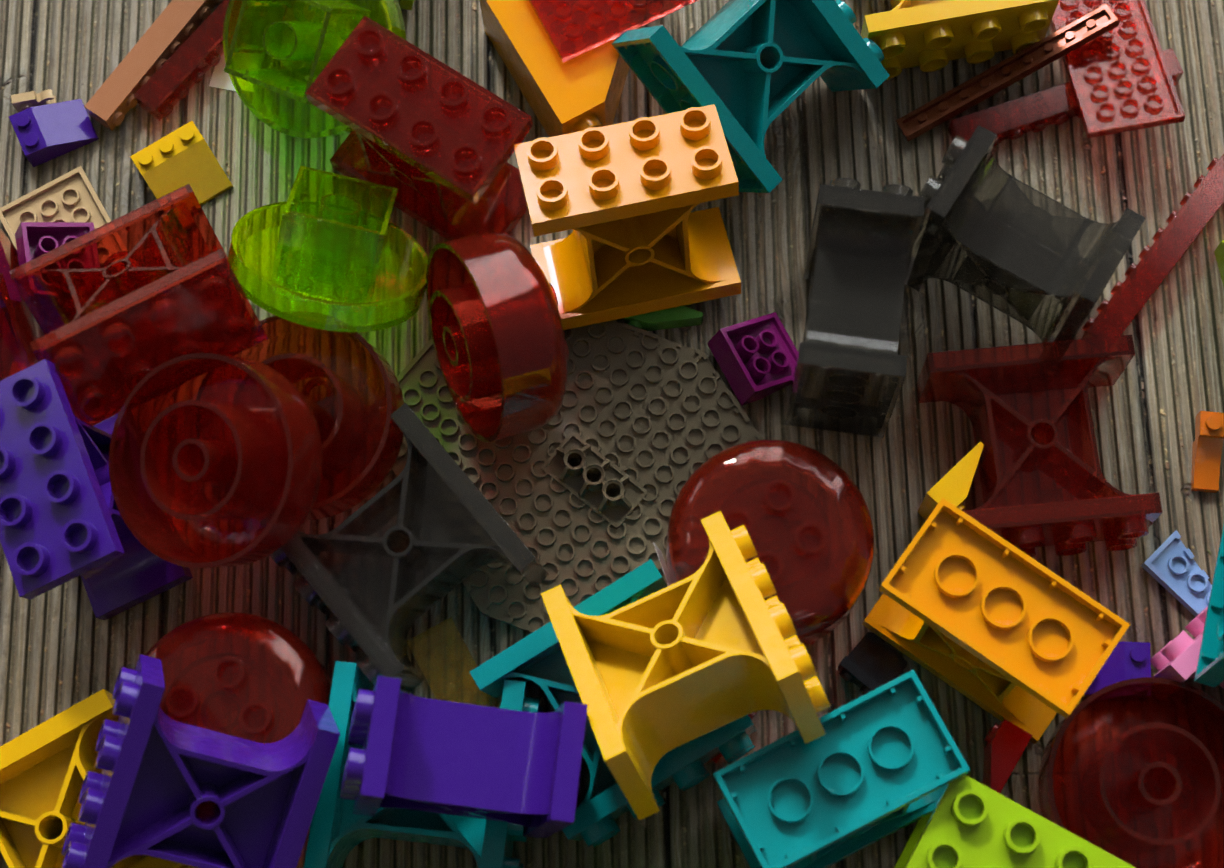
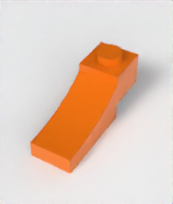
M1200 411L1196 415L1195 441L1192 443L1191 491L1217 493L1219 491L1220 463L1224 441V413Z

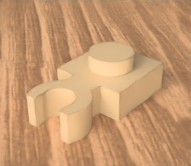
M52 89L44 90L37 94L35 91L11 95L12 104L17 112L30 107L57 103Z

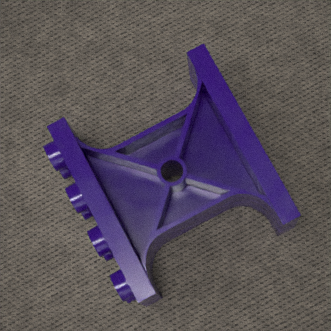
M46 359L0 381V542L19 596L31 600L81 575L95 617L107 620L192 579L193 576L127 402L116 397L76 417L72 412L55 364Z
M140 654L135 670L121 667L112 695V699L115 700L113 714L120 717L118 722L104 719L95 748V751L98 752L95 767L103 770L101 774L88 771L85 776L78 802L82 804L78 821L85 822V825L71 822L62 849V855L65 856L62 868H111L120 860L133 855H149L198 868H296L340 737V732L328 704L307 699L301 721L290 735L274 743H259L185 724L168 717L159 706L165 690L160 659Z
M377 676L373 691L358 690L352 712L348 744L362 746V749L350 748L344 766L340 799L354 801L352 814L374 817L378 808H399L486 819L524 826V836L546 839L574 823L588 704L564 701L554 713H535L443 701L402 692L400 690L401 679Z

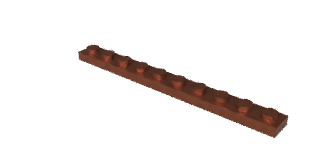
M1105 4L897 119L896 124L909 142L1119 26L1118 18Z

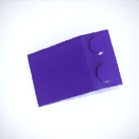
M81 99L30 107L9 116L23 152L33 168L99 140Z
M1118 642L1083 696L1145 699L1151 695L1150 642Z

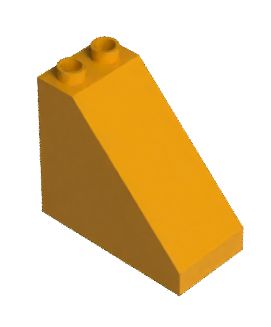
M479 0L485 33L549 137L613 124L630 67L611 43L624 31L642 28L650 0Z

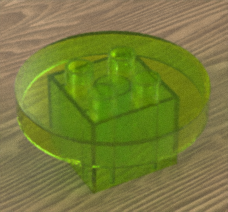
M230 0L223 28V49L226 62L224 72L229 73L234 88L248 109L263 123L281 133L299 138H327L353 132L369 123L381 112L399 83L405 62L406 33L398 0Z
M300 166L287 201L256 208L245 214L236 223L231 235L227 268L238 290L254 304L273 315L296 324L321 330L369 332L401 324L418 312L425 298L430 275V262L422 246L410 234L391 222L398 188Z

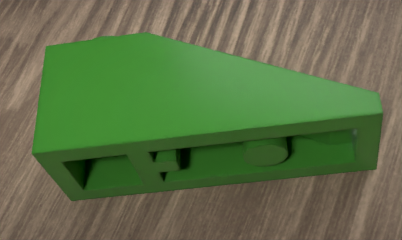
M679 306L626 317L625 323L646 331L702 325L704 313L685 306Z

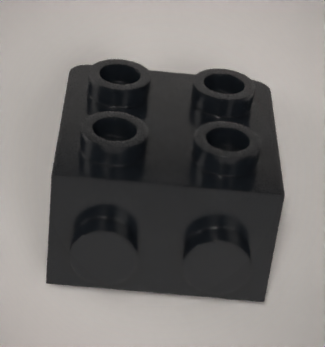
M868 632L850 654L845 656L839 663L837 670L840 671L839 674L844 680L849 683L853 682L860 688L861 694L865 695L896 679L906 668L907 661L874 633Z

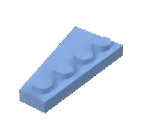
M1175 530L1141 566L1196 617L1208 607L1212 585L1208 581L1209 577L1204 569H1200L1193 559L1195 556L1189 548L1185 547L1180 540V534Z

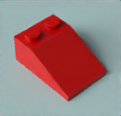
M1006 719L1000 724L995 723L984 738L988 743L984 748L983 785L1001 793L1033 735Z

